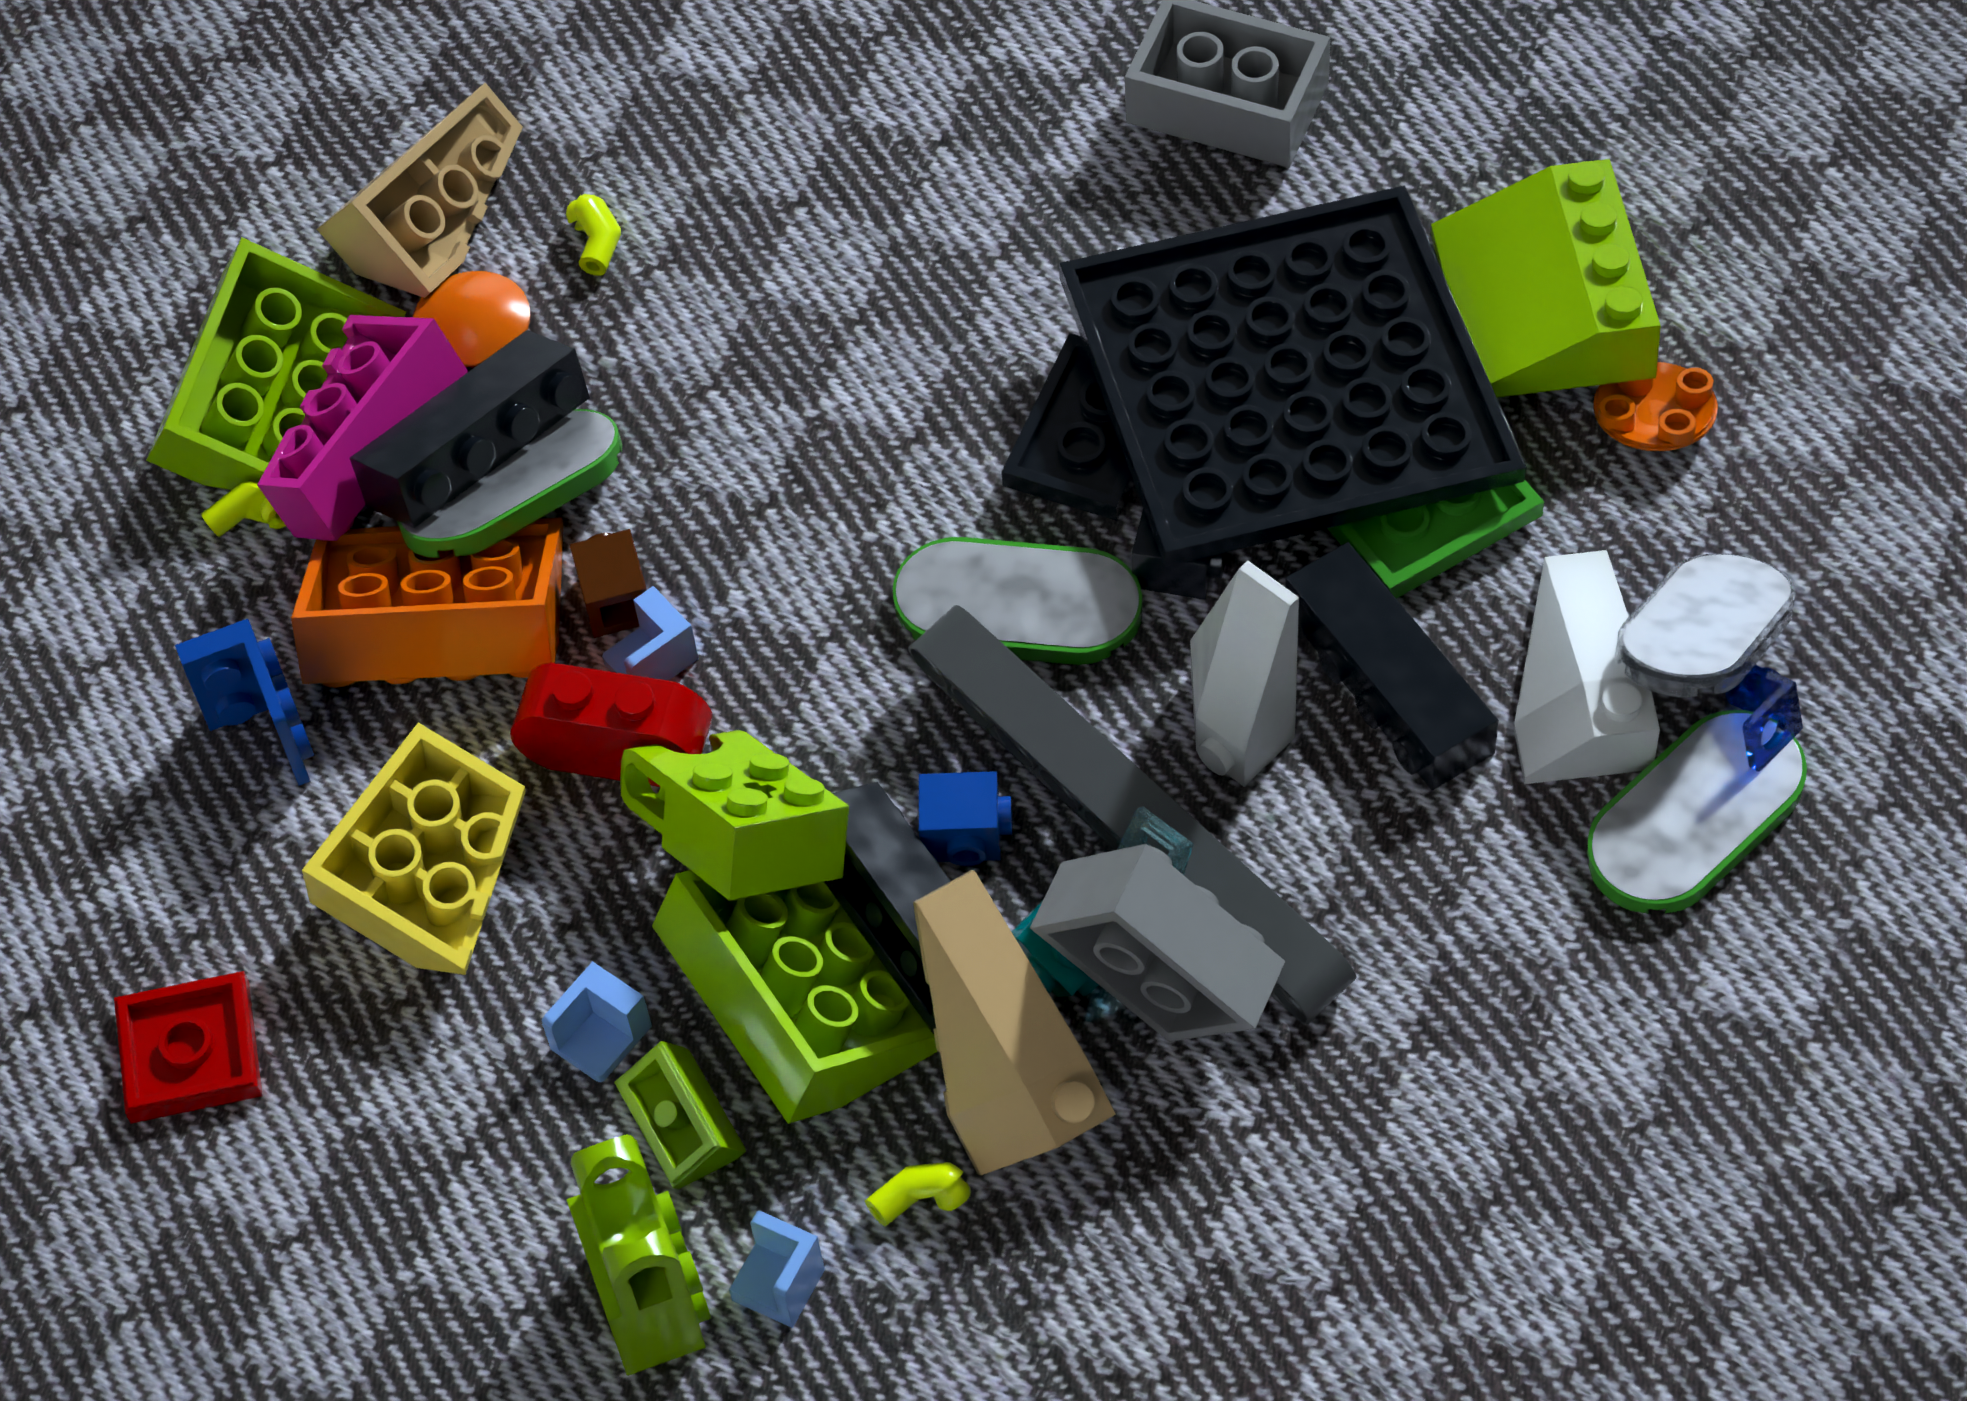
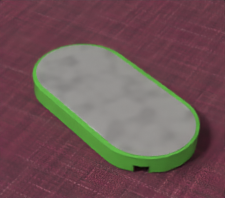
M587 409L573 410L417 527L412 528L397 521L405 544L413 552L431 558H440L438 550L447 551L453 549L455 557L472 555L493 546L606 480L619 464L617 455L620 451L622 453V441L615 422L609 416L598 411Z
M948 537L929 542L912 552L901 564L893 583V600L896 616L902 627L904 625L912 633L913 639L917 640L954 605H959L978 620L1020 660L1076 665L1096 663L1110 657L1111 651L1117 649L1123 643L1125 647L1135 637L1142 620V592L1135 574H1132V570L1117 557L1091 548L968 537Z
M1746 710L1721 711L1710 714L1694 723L1610 800L1594 818L1588 835L1587 856L1592 880L1599 890L1615 904L1630 911L1647 914L1648 909H1666L1665 913L1681 911L1698 902L1776 829L1798 805L1806 780L1807 764L1804 752L1795 736L1776 720L1763 714Z

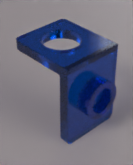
M1739 658L1732 666L1722 670L1727 701L1742 710L1754 712L1744 722L1742 729L1748 765L1751 769L1759 772L1803 729L1797 685L1795 681L1781 676L1771 668L1761 667ZM1772 718L1778 722L1776 730L1771 739L1762 745L1761 738L1764 727L1769 719Z

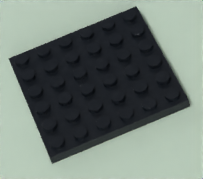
M1405 185L1059 263V279L1165 567L1524 482L1526 464Z

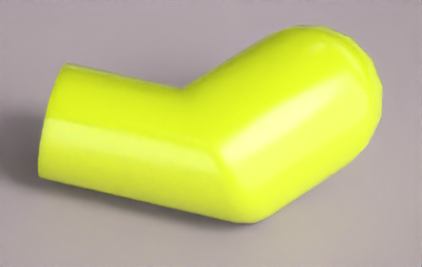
M583 194L578 199L570 202L566 209V218L568 223L577 221L574 227L575 230L585 231L589 237L580 257L579 266L586 273L601 276L607 271L621 236V228L603 199L595 195Z
M253 481L240 483L201 513L206 524L218 537L223 536L244 518L267 523L273 529H282L286 525L257 486L258 482Z

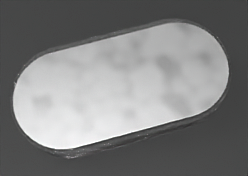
M1704 554L1687 558L1676 564L1621 625L1618 631L1615 651L1617 663L1623 662L1626 665L1625 674L1636 684L1659 694L1690 698L1698 696L1699 688L1714 686V694L1729 691L1745 678L1791 621L1796 598L1795 586L1782 571L1754 558L1734 554Z

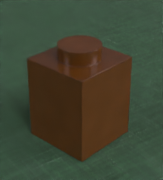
M627 529L616 533H600L587 540L569 544L594 638L639 627L633 600L647 591L631 530Z

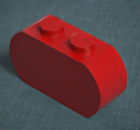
M550 662L535 667L529 673L511 727L510 736L515 747L524 756L542 767L550 770L620 781L622 755L626 749L657 744L674 752L703 754L713 716L709 705L702 697L686 686L674 681ZM648 777L650 786L660 787Z

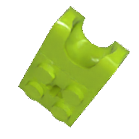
M735 730L710 735L711 752L707 754L679 753L657 744L624 750L620 775L621 797L631 811L662 834L661 847L729 901L843 878L849 805L825 789L821 782L807 776L789 763L786 757L774 753L747 732ZM648 777L660 786L657 794L652 790Z
M626 1134L575 1152L571 1158V1167L580 1195L566 1200L626 1375L635 1374L706 1348L699 1323L711 1319V1315L702 1292L703 1287L690 1251H687L668 1191L655 1195L637 1140L633 1136ZM609 1169H628V1173L615 1182L608 1184L595 1183L597 1178Z

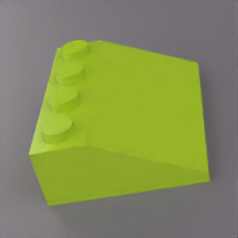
M1610 159L1549 166L1431 224V237L1438 263L1496 397L1656 378L1661 325Z
M241 237L222 273L146 461L201 485L232 490L244 481L259 482L287 429L301 425L305 414L301 410L300 405L307 392L320 389L328 374L322 365L330 350L343 348L347 336L342 328L349 315L405 317L406 311Z
M691 870L675 874L652 927L788 1124L842 1108L938 1052L934 1034L824 882L729 901Z

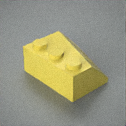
M418 722L302 869L310 903L415 968L466 975L526 792L525 786Z

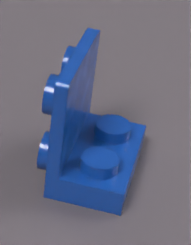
M247 618L176 644L175 647L209 730L212 731L226 725H238L249 720L255 714L269 710L298 786L311 782L303 760L315 755L270 638L257 642Z

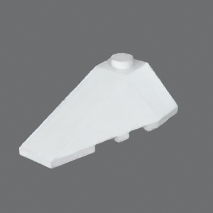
M1607 550L1544 557L1514 722V734L1524 784L1643 771L1655 760L1660 727L1650 682L1644 663L1630 654L1623 642L1624 631L1631 622Z
M1248 560L1238 569L1190 640L1196 751L1202 762L1211 771L1218 775L1228 774L1243 787L1295 738L1299 609L1298 596Z

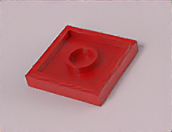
M244 971L114 997L125 1114L131 1124L263 1096L250 986Z

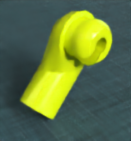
M950 1162L911 1165L905 1167L865 1199V1204L875 1219L886 1227L920 1199L934 1197L940 1209L953 1211L969 1199L971 1188L960 1177L963 1171Z

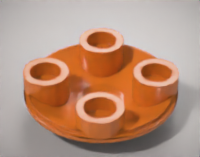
M468 271L447 277L425 298L421 297L413 314V318L435 319L465 367L478 366L528 330L531 317L529 302L522 289L509 278L487 271Z
M1657 362L1656 378L1599 385L1593 402L1595 418L1600 427L1610 437L1626 446L1645 451L1680 449L1703 438L1716 421L1718 403L1713 391L1714 380L1709 372L1701 368L1686 369L1675 364Z

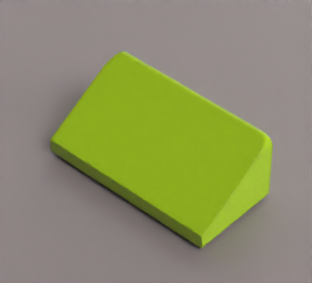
M660 1041L614 1082L674 1189H680L735 1161L746 1152L742 1141L693 1055L687 1048Z

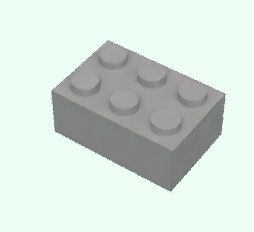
M1162 0L1124 77L1126 123L1290 168L1329 84L1330 37L1193 0Z
M1147 844L1061 862L1030 926L1031 930L1169 1042L1256 1029L1285 963L1284 959L1265 944L1263 936L1258 931L1238 922L1219 906V901L1212 892L1193 884L1172 866V860L1167 854Z

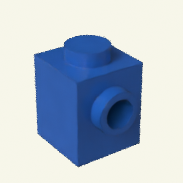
M997 771L919 774V837L938 862H951L959 866H974L983 861L1001 860L1000 835L1013 834L1011 796H999Z

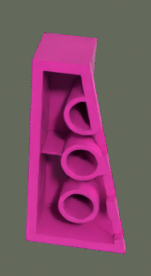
M349 315L342 328L347 336L343 348L331 349L322 365L328 374L320 389L307 392L300 405L301 410L305 414L301 425L287 429L257 484L294 537L337 541L349 531L354 524L355 517L365 506L350 457L468 373V370L434 318Z

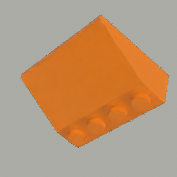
M562 518L538 519L485 550L472 555L455 557L453 549L447 551L438 550L440 558L425 557L413 552L405 544L399 526L350 529L337 541L316 539L291 616L302 684L322 683L324 686L337 688L358 681L384 680L390 684H405L417 678L447 677L454 681H466L474 679L479 675L510 674L518 678H527L535 667L545 663H555L560 626L563 551Z

